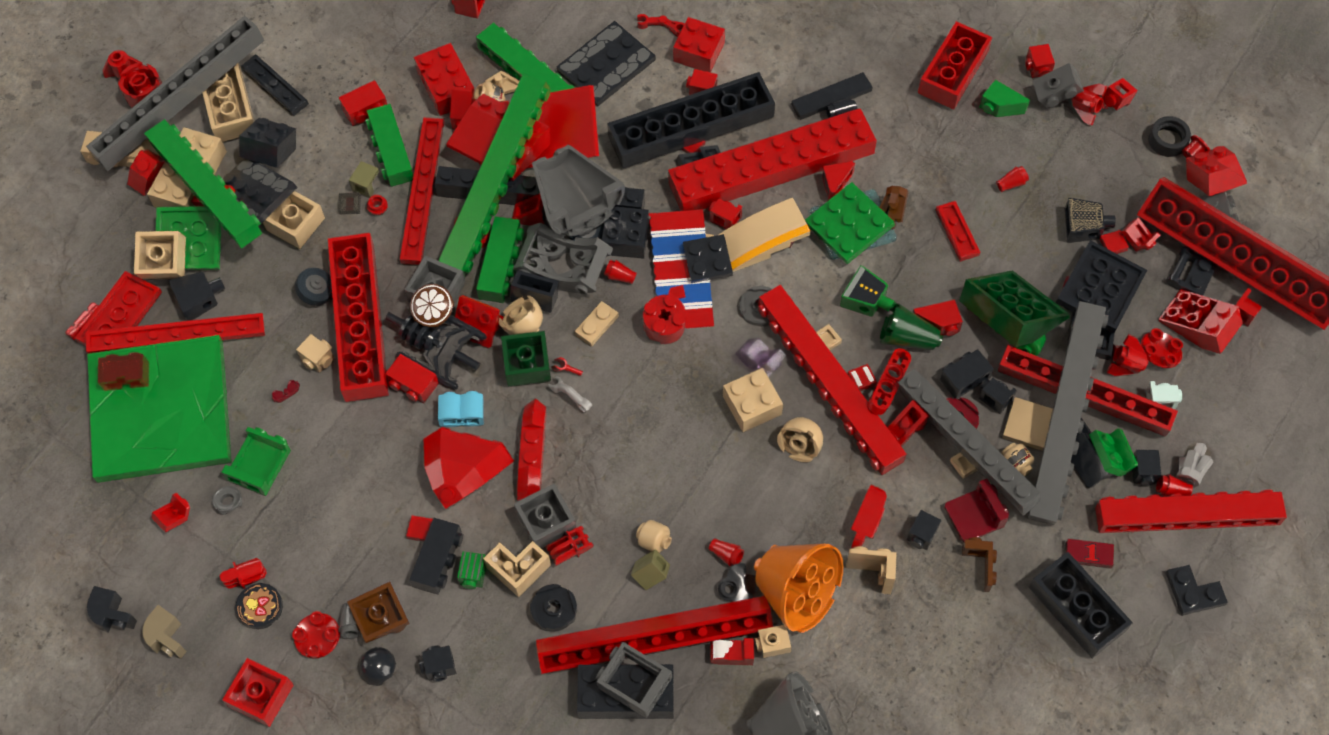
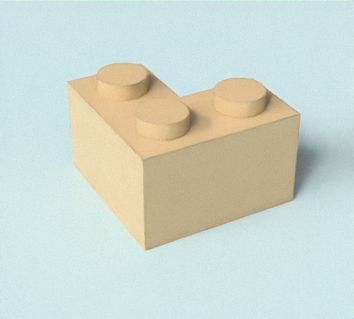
M533 541L517 557L499 543L483 558L486 568L518 597L551 566L549 555Z

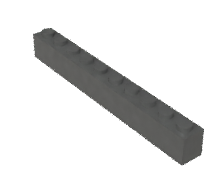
M245 15L90 142L86 147L95 160L109 171L147 139L144 134L146 131L164 119L169 121L265 40L258 27Z
M1079 301L1076 308L1035 482V488L1040 492V502L1028 512L1027 519L1055 525L1057 520L1062 519L1064 507L1060 505L1062 498L1066 499L1069 485H1065L1067 476L1071 477L1074 464L1070 462L1072 455L1077 454L1079 442L1075 440L1077 433L1081 434L1084 421L1080 419L1082 412L1086 413L1089 399H1085L1086 393L1091 391L1094 378H1091L1090 375L1092 370H1096L1099 357H1096L1095 354L1097 349H1101L1104 336L1100 335L1101 328H1106L1108 315H1105L1106 307Z

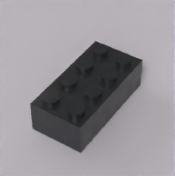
M1069 552L1065 553L1033 578L1029 585V589L1092 659L1124 634L1133 623Z
M638 664L620 665L608 684L641 703L656 680L657 675ZM661 664L672 671V679L647 718L598 689L596 676L603 666L606 668L607 665H578V718L674 719L673 664Z

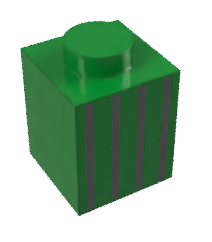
M462 551L457 576L462 587L466 589L483 587L486 572L483 559L486 556L485 554Z

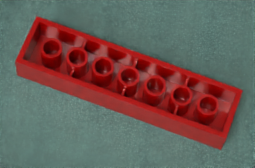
M363 233L328 238L341 393L345 402L389 396L388 381L385 375L387 370L375 249L371 234Z

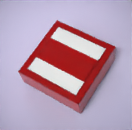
M868 364L848 371L849 377L860 391L877 384V380Z

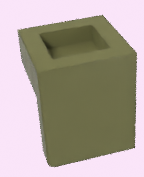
M361 161L349 179L352 191L370 198L374 193L372 182L379 172L378 168Z
M655 549L635 562L631 576L645 590H648L667 578L670 564Z

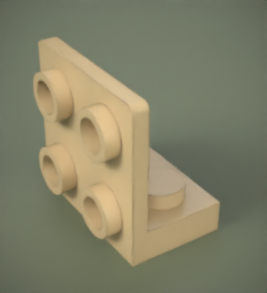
M854 547V549H849L846 568L879 571L878 585H882V593L891 594L895 582L897 552H891L889 549L874 551L868 550L866 547Z

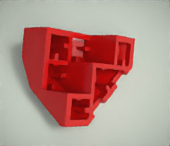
M446 427L439 428L423 439L424 467L432 490L445 509L484 485L514 462V459L502 442L482 439L480 436L465 432L451 431V429Z

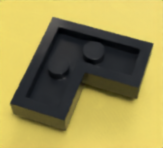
M1190 565L1166 571V576L1181 616L1226 606L1228 603L1220 581L1197 586Z

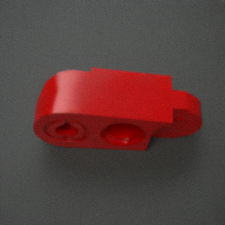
M872 484L851 527V530L857 532L851 549L858 546L862 547L866 537L873 539L883 518L887 495L883 489Z

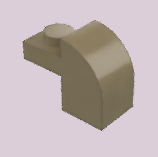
M157 605L146 618L143 625L145 642L156 654L162 650L169 657L176 655L181 659L187 652L179 643L171 638L181 623L175 616Z

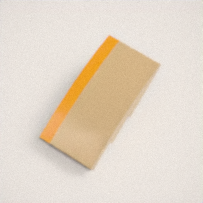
M790 198L751 215L718 235L724 234L734 272L771 258L772 253L788 248L791 242L809 236L810 229L793 198Z

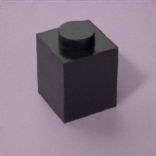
M1136 450L1134 456L1138 465L1132 469L1133 482L1141 483L1143 486L1157 483L1162 475L1159 450Z
M920 510L909 531L907 541L915 548L928 550L940 526L941 519Z

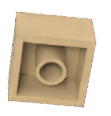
M294 191L263 223L267 231L301 249L325 217L319 204Z
M179 231L136 232L134 274L141 279H174L185 276L186 237Z
M763 368L723 385V398L742 432L782 415L783 403Z

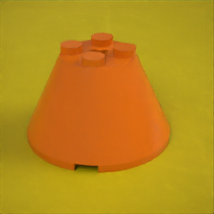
M775 544L762 558H758L754 564L756 584L784 626L793 632L803 633L815 627L835 601L832 599L836 586L840 587L842 582L843 558L840 551L830 544L787 546Z

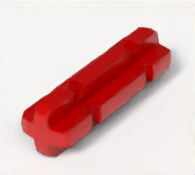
M94 302L90 303L87 307L88 310H84L73 322L74 326H70L65 333L75 340L77 334L99 305Z

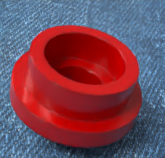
M373 195L367 202V209L373 215L383 214L388 208L387 200L381 195Z

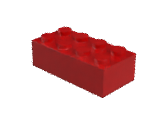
M956 21L923 74L918 94L954 110L988 54L992 37Z

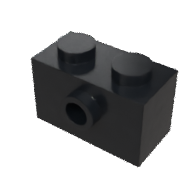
M518 270L511 285L510 302H514L521 297L526 300L529 299L527 296H531L537 301L542 311L552 313L558 298L559 281Z

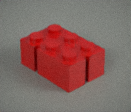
M451 43L414 57L416 70L439 116L447 114L451 110L452 86L473 88L474 93V86Z

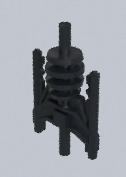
M391 312L386 315L385 319L400 327L399 337L402 340H406L409 345L415 344L417 349L424 348L425 352L423 355L429 364L420 359L416 360L415 356H409V353L404 350L397 352L396 357L402 354L435 373L438 382L453 390H457L459 387L456 383L457 380L451 377V366L456 359L474 370H478L480 367V362L460 352L463 345L470 339L474 338L480 342V340L487 338L486 334L453 315H450L445 321L450 326H439L435 330L434 327L421 325L412 315L408 316L405 320Z

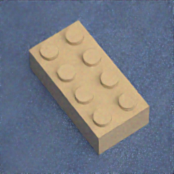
M237 63L202 92L214 136L221 138L222 142L238 138L254 122L239 63Z
M184 127L179 136L181 138L185 136L192 145L191 149H196L203 157L201 161L203 163L208 162L213 168V174L215 175L227 152L221 138ZM164 162L147 193L153 206L156 208L196 207L191 202L194 194L171 167Z

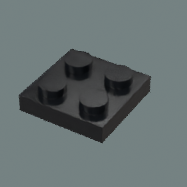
M724 234L683 242L682 245L691 284L733 276Z

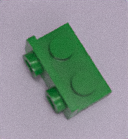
M1117 428L1110 434L1098 430L1089 434L1105 472L1122 477L1138 465L1122 429Z

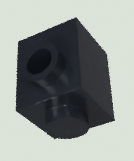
M438 645L427 648V651L422 652L423 660L419 661L422 675L426 674L429 681L439 682L447 679V676L457 674L452 650L449 645L444 647Z

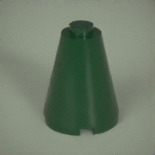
M896 302L892 304L889 311H892V314L889 317L886 316L881 329V344L934 350L935 347L939 348L943 339V335H940L941 330Z

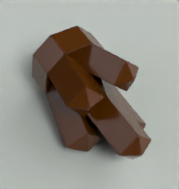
M892 185L887 187L886 195L879 207L886 214L888 213V216L895 222V225L896 222H903L908 190L901 186Z

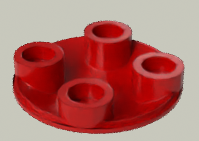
M1158 328L1152 329L1151 332L1145 334L1142 338L1141 346L1147 354V359L1152 364L1161 368H1173L1182 360L1183 343L1180 339L1173 338Z
M315 611L303 618L293 630L294 644L297 650L305 657H324L331 653L338 644L340 638L339 626L330 615Z

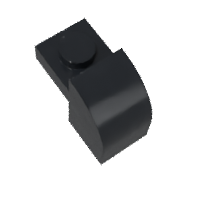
M97 586L93 587L87 602V612L90 619L101 630L109 633L111 626L119 630H125V628L134 629L137 622L130 613L117 611L122 598L116 591Z

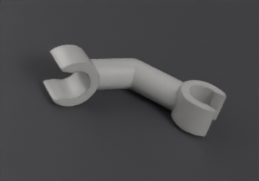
M555 377L558 382L556 385L548 384L554 393L563 392L567 394L582 412L585 413L592 407V403L582 397L571 386L564 384L560 377Z

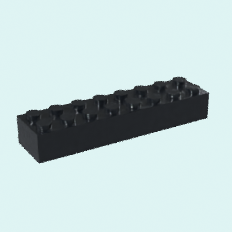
M760 72L609 122L607 123L608 137L624 169L773 118L775 102Z

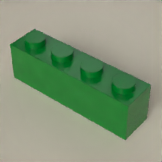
M391 104L367 110L369 118L365 120L368 130H373L374 135H371L373 146H378L379 148L376 155L379 164H384V168H381L384 180H389L391 187L413 181L412 168Z
M494 217L476 289L479 300L504 303L505 296H509L511 287L509 279L514 276L513 263L514 259H518V242L522 241L524 229L521 228L520 220Z

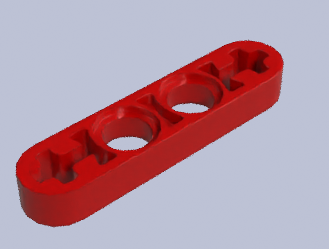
M898 348L894 350L868 401V408L873 414H884L897 392L898 382L903 379L911 362V355L905 349ZM899 358L902 359L900 365L897 364ZM889 370L896 372L898 377H892L889 374ZM881 385L888 386L891 392L884 391ZM879 398L883 399L880 406L877 404Z

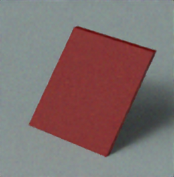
M588 85L550 92L548 100L544 101L541 107L542 113L538 120L550 127V145L534 161L544 156L551 158L557 149L567 145L572 146L587 158L599 157L594 86ZM532 163L526 169L533 168Z

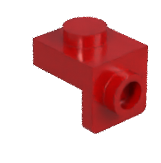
M1139 217L1133 219L1121 231L1135 251L1151 249L1156 244L1155 240L1160 236L1158 232L1151 234Z
M178 493L172 494L171 502L153 511L151 518L166 533L188 521L189 503Z

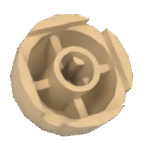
M527 296L529 299L526 300L522 297L518 298L503 311L505 316L503 320L499 319V325L509 335L539 331L543 314L541 307L533 297Z
M797 417L788 421L777 435V442L783 452L786 450L792 454L789 456L791 459L799 462H810L814 457H817L823 446V433L821 428L812 420Z

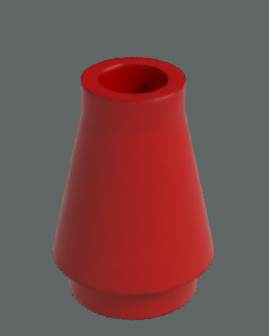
M1015 166L1000 180L996 181L999 190L1003 192L1025 185L1029 181V176L1023 166Z
M610 260L604 275L610 280L633 284L637 272L632 271L618 260Z
M1166 474L1161 475L1157 481L1156 491L1161 493L1162 496L1178 493L1183 496H1191L1193 485Z
M716 538L709 545V551L713 552L729 566L740 564L744 556V550L741 549L740 545L720 541Z

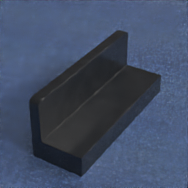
M1084 422L1081 434L1077 433L1075 441L1079 442L1077 454L1071 457V463L1074 464L1075 469L1087 487L1092 488L1104 478H1113L1115 475L1105 472L1089 436L1092 432Z

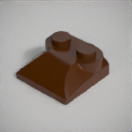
M387 582L347 601L365 643L389 633H399L410 624L391 582Z

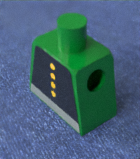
M860 265L841 296L840 306L871 317L874 316L879 307L890 312L889 309L895 300L886 296L888 284Z

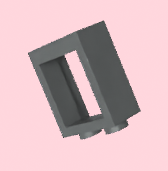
M622 642L619 648L616 646L609 656L611 661L607 667L603 666L596 676L598 680L597 687L647 718L671 681L672 671ZM625 657L657 675L656 680L641 703L608 684Z

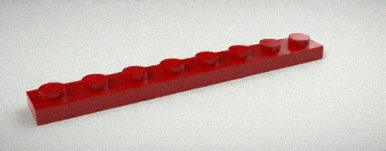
M423 117L400 254L401 264L419 265L423 259L444 129V119Z
M263 313L89 331L85 332L86 352L90 354L220 335L222 340L265 336Z

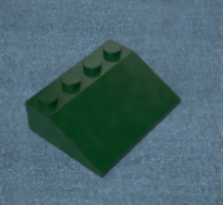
M1013 270L966 279L959 302L966 306L969 311L977 315L982 322L988 324L997 334L1003 336L1015 347L1033 343L1070 317L1068 312Z

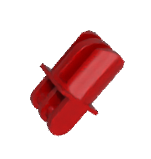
M579 526L569 532L567 530V535L545 546L547 551L550 552L551 558L555 559L554 563L556 566L576 555L579 558L580 554L594 546L592 542L589 543V536L584 534L583 526ZM577 535L578 538H576L575 540H573L572 537H574V536ZM581 543L583 544L582 547L577 548V545Z
M258 558L240 564L233 562L234 567L223 571L220 574V580L228 589L242 586L245 589L246 585L265 578L267 570Z

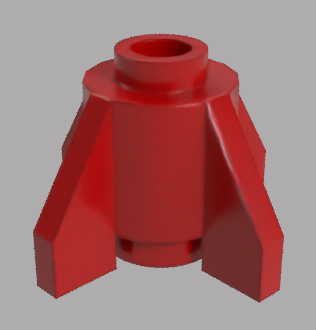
M117 50L108 56L102 72L105 78L116 76L121 79L120 74L128 66L135 63L143 65V63L127 55L126 52Z
M1100 83L1083 87V92L1071 98L1073 107L1084 123L1093 125L1096 115L1093 113H1099L1102 108H1108L1104 103V99L1100 97V95L1104 96L1107 86Z
M1128 334L1123 342L1126 346L1113 344V350L1115 351L1113 361L1117 362V364L1112 362L1107 369V373L1120 376L1138 374L1146 369L1148 365L1147 354L1136 337Z

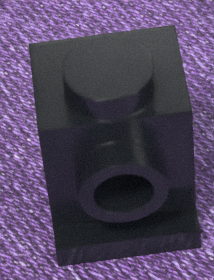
M994 378L991 380L986 379L980 387L981 394L979 399L1001 414L1014 399L1017 390L1015 388L1009 390L1005 383Z

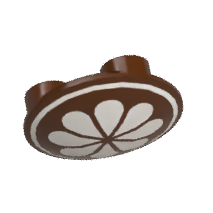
M428 284L419 288L414 293L410 303L414 319L427 327H439L449 318L454 306V301L448 290L437 284Z

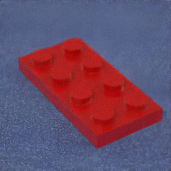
M125 271L75 337L76 341L86 346L85 332L138 326L161 295V289Z

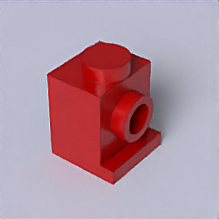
M1121 78L1108 86L1102 98L1106 106L1113 107L1117 111L1125 105H1130L1138 90L1124 78ZM1122 88V89L1125 90L1127 93H1125V94L1123 95V94L1120 92V89Z
M719 198L711 203L708 210L710 212V222L724 229L737 224L742 218L741 205L735 207L731 202L723 201Z

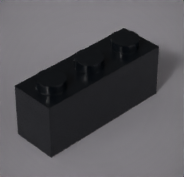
M433 518L409 579L413 588L439 595L441 588H445L448 575H446L448 568H452L455 562L456 555L454 553L456 547H460L463 541L464 534H462L460 525Z

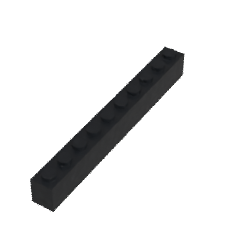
M439 166L435 180L438 197L466 200L479 170ZM519 175L514 181L509 179L507 192L504 197L501 196L498 204L515 205L539 194L540 191L536 177ZM625 187L620 205H615L614 207L644 209L645 189Z

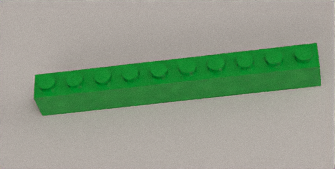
M525 73L522 74L439 259V262L463 271L464 278L473 268L472 261L475 254H478L481 250V241L484 235H487L490 230L492 216H495L499 210L498 203L501 196L504 197L507 192V183L516 172L515 165L524 154V145L527 139L529 140L533 134L532 127L541 116V107L544 101L546 102L550 96V87L546 81Z

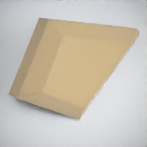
M501 70L485 80V82L501 87L504 94L516 90L519 80Z

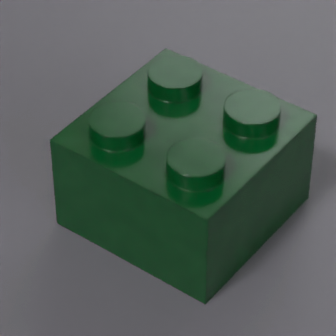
M545 331L501 336L508 387L551 381Z

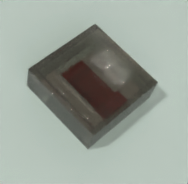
M360 192L339 193V214H360Z

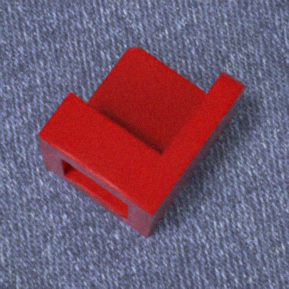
M1249 288L1236 303V306H1239L1242 322L1247 327L1262 308L1259 304L1247 298L1252 291Z

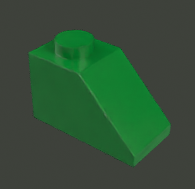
M995 79L982 95L979 108L995 117L1021 115L1026 113L1030 99Z

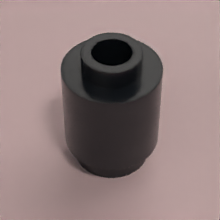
M848 97L830 103L829 106H826L827 117L831 118L858 108L855 100H851Z

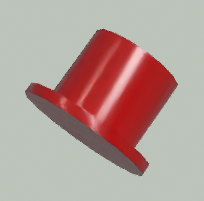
M1192 135L1190 138L1191 142L1182 150L1185 158H1188L1196 153L1209 151L1210 148L1200 137Z

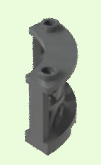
M542 223L529 226L526 233L528 234L518 260L513 266V271L517 272L520 270L559 281L558 290L579 293L581 295L596 292L597 287H595L606 256H610L613 248L598 237H576L575 241L565 239V234H557L553 229ZM535 239L537 240L538 249L532 248ZM551 247H552V248H555V249H557V251H556V252H551V249H550V248H551ZM565 252L570 253L571 260L576 267L565 273L557 274L551 267L548 259L559 258ZM529 254H533L540 257H533L530 259L531 263L537 264V267L534 268L531 265L525 263Z

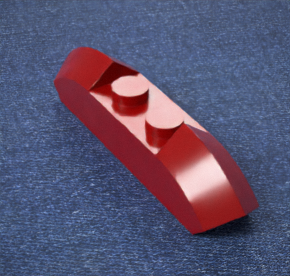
M536 398L525 405L523 411L517 484L518 500H522L540 491L542 485L547 412L546 406Z

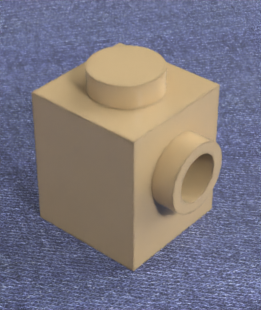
M312 334L296 349L304 366L309 370L315 369L319 373L324 368H328L334 358L331 345L323 339L320 341Z
M784 625L758 630L759 637L755 638L757 651H762L763 658L791 652L788 631Z

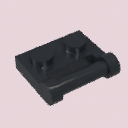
M1184 246L1180 250V258L1174 271L1168 276L1166 283L1178 290L1182 289L1203 296L1217 264L1203 255L1194 252L1190 247ZM1189 260L1193 262V266L1186 281H1182L1180 276Z

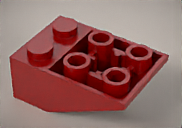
M1180 289L1158 319L1159 322L1200 348L1218 354L1223 352L1243 324L1239 306Z

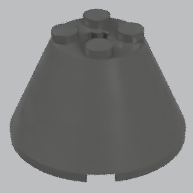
M797 671L789 673L754 716L747 720L748 728L754 735H833L821 703L816 704L810 694L814 690L808 681Z

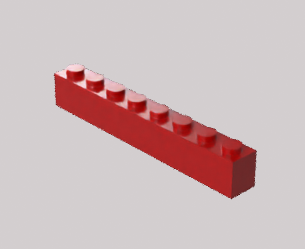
M1007 345L998 372L1056 394L1063 366ZM1095 378L1091 391H1087L1085 399H1089L1088 407L1165 437L1171 431L1178 410Z
M1263 490L1259 493L1240 491L1237 494H1228V492L1223 491L1217 492L1214 495L1195 493L1191 496H1183L1178 493L1172 494L1169 497H1160V495L1155 494L1149 495L1146 498H1137V496L1132 495L1124 497V499H1115L1109 496L1099 500L1095 507L1099 533L1281 525L1287 518L1282 492H1273V490Z

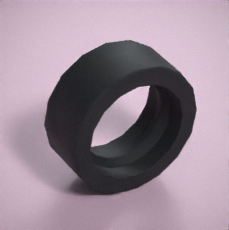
M1165 116L1153 124L1148 138L1149 144L1159 155L1175 157L1182 154V150L1188 145L1191 131L1186 122L1180 118ZM1162 129L1173 130L1179 134L1181 142L1178 144L1166 143L1158 136V131Z

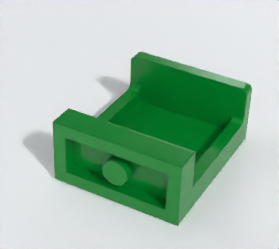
M247 427L245 430L247 438L232 465H225L221 473L226 481L266 496L291 449L285 438L279 435L270 436L266 431L258 427L255 429Z

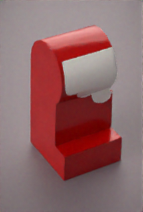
M753 638L710 642V662L718 665H753Z

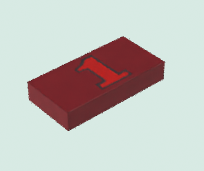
M1067 539L1066 553L1069 552L1080 565L1104 568L1113 567L1114 544Z

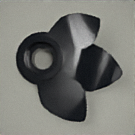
M745 563L732 566L728 571L727 578H724L719 583L718 593L724 600L735 602L754 598L752 594L759 590L756 584V576L746 574ZM727 585H731L733 587L732 593H727L725 591V587Z

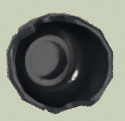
M375 647L367 651L360 660L359 672L362 680L369 685L380 686L384 681L391 678L396 667L394 655L388 649L382 647Z

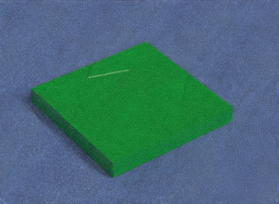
M220 335L87 354L92 473L97 483L232 463L223 340Z

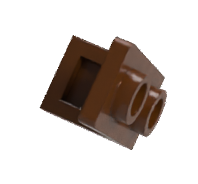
M977 537L965 539L962 546V556L985 558L984 592H990L992 585H996L997 573L993 571V563H996L997 550H993V541H982L981 538Z

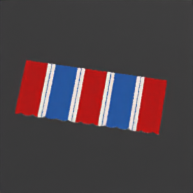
M703 209L649 213L651 217L650 226L652 227L651 236L653 237L651 243L654 256L653 264L655 265L654 274L656 275L655 284L657 285L656 294L658 296L668 295L670 288L683 285L686 298L679 300L685 306L687 313L685 329L713 327L714 318L710 280L691 284L682 245L684 241L706 238Z

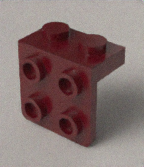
M988 478L979 481L976 490L950 500L944 506L963 542L965 539L972 537L980 538L1005 527L1009 518L1007 507L1005 504H1001L998 499V491L993 484H990Z

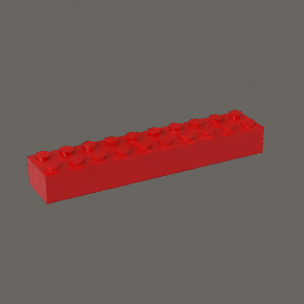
M861 108L669 169L668 183L680 211L706 209L710 207L713 201H717L718 198L723 201H731L823 171V166L850 162L875 153L877 140Z
M1165 177L1159 179L1137 213L1139 217L1323 330L1329 325V276Z

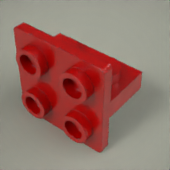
M464 295L459 297L455 317L477 328L487 336L485 340H480V342L474 338L469 341L490 348L493 344L495 332L501 327L499 319L503 320L504 316L499 315L500 310L498 308Z

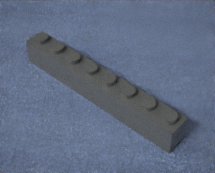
M913 369L898 382L900 393L909 402L915 400L929 415L928 421L985 478H988L989 482L1023 516L1040 502V492L916 369Z

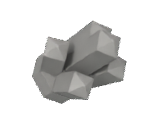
M1196 443L1194 450H1189L1186 457L1179 458V470L1176 478L1192 484L1194 488L1200 485L1203 476L1213 464L1211 456L1205 455L1207 447L1204 443Z

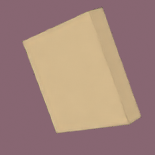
M1015 397L1002 438L1043 451L1053 409Z

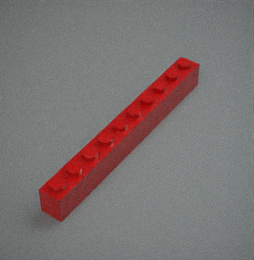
M780 284L761 295L757 306L759 313L762 317L770 320L769 325L775 334H779L782 338L783 346L786 350H790L793 353L796 364L804 368L807 372L808 380L812 384L815 383L818 387L821 398L824 401H828L832 406L831 410L835 417L843 421L846 432L850 436H854L859 450L862 453H866L870 458L869 461L873 469L878 470L881 475H884L902 464L907 453L881 418L869 410L866 398Z
M765 596L538 639L536 640L541 674L575 668L578 665L611 661L609 659L611 652L616 646L619 648L622 642L642 654L755 633L758 630L773 627L769 603Z

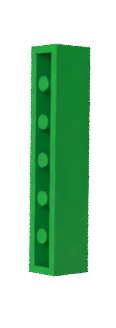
M494 22L476 36L478 49L515 79L520 81L523 73L546 81L550 87V92L575 88L573 85H568L563 81V78L558 73L551 71L544 61H539L531 50H526L522 47L516 38L510 37L503 27H498Z

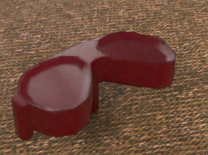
M290 380L284 392L273 391L272 400L281 403L299 391V382Z

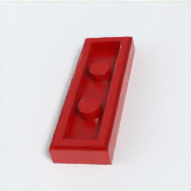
M956 201L936 206L935 211L959 261L979 256L980 250Z

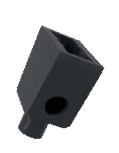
M197 272L169 280L187 321L194 320L217 306L218 302L214 293L225 289L220 277L208 282L204 272Z

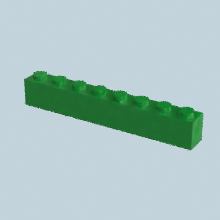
M164 119L144 133L151 146L241 249L262 234L258 227L261 223L254 214L249 215L247 213L249 211L247 206L242 201L238 202L236 200L237 196L230 187L228 189L224 187L226 185L224 180L219 175L215 176L213 174L214 170L208 162L203 163L201 161L203 160L201 154L196 149H191L192 145L185 136L182 138L179 136L181 133L174 124L170 126Z

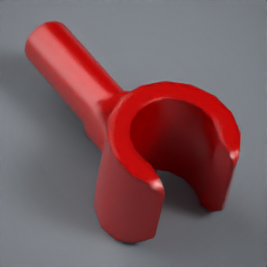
M562 357L554 359L560 363V367L551 366L555 372L566 370L579 376L583 373V371L568 365L567 361Z

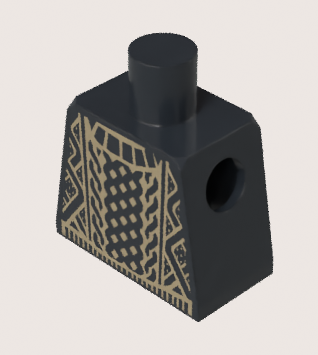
M1068 198L1064 208L1067 243L1098 240L1103 234L1104 228L1115 227V215H1104L1101 203Z

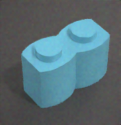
M468 391L462 395L455 392H446L439 395V426L484 425L483 394L476 391Z

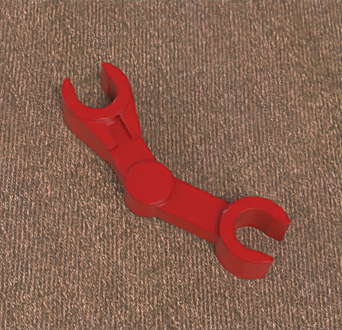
M645 14L637 15V21H645L637 22L639 29H645L648 25L665 26L677 37L681 32L678 29H682L685 24L683 22L671 21L664 15L660 17H648Z

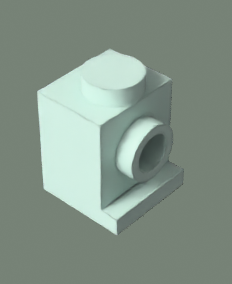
M1150 381L1145 390L1147 399L1172 409H1176L1179 402L1182 401V391L1178 389V385H1170L1168 383L1155 385V381Z

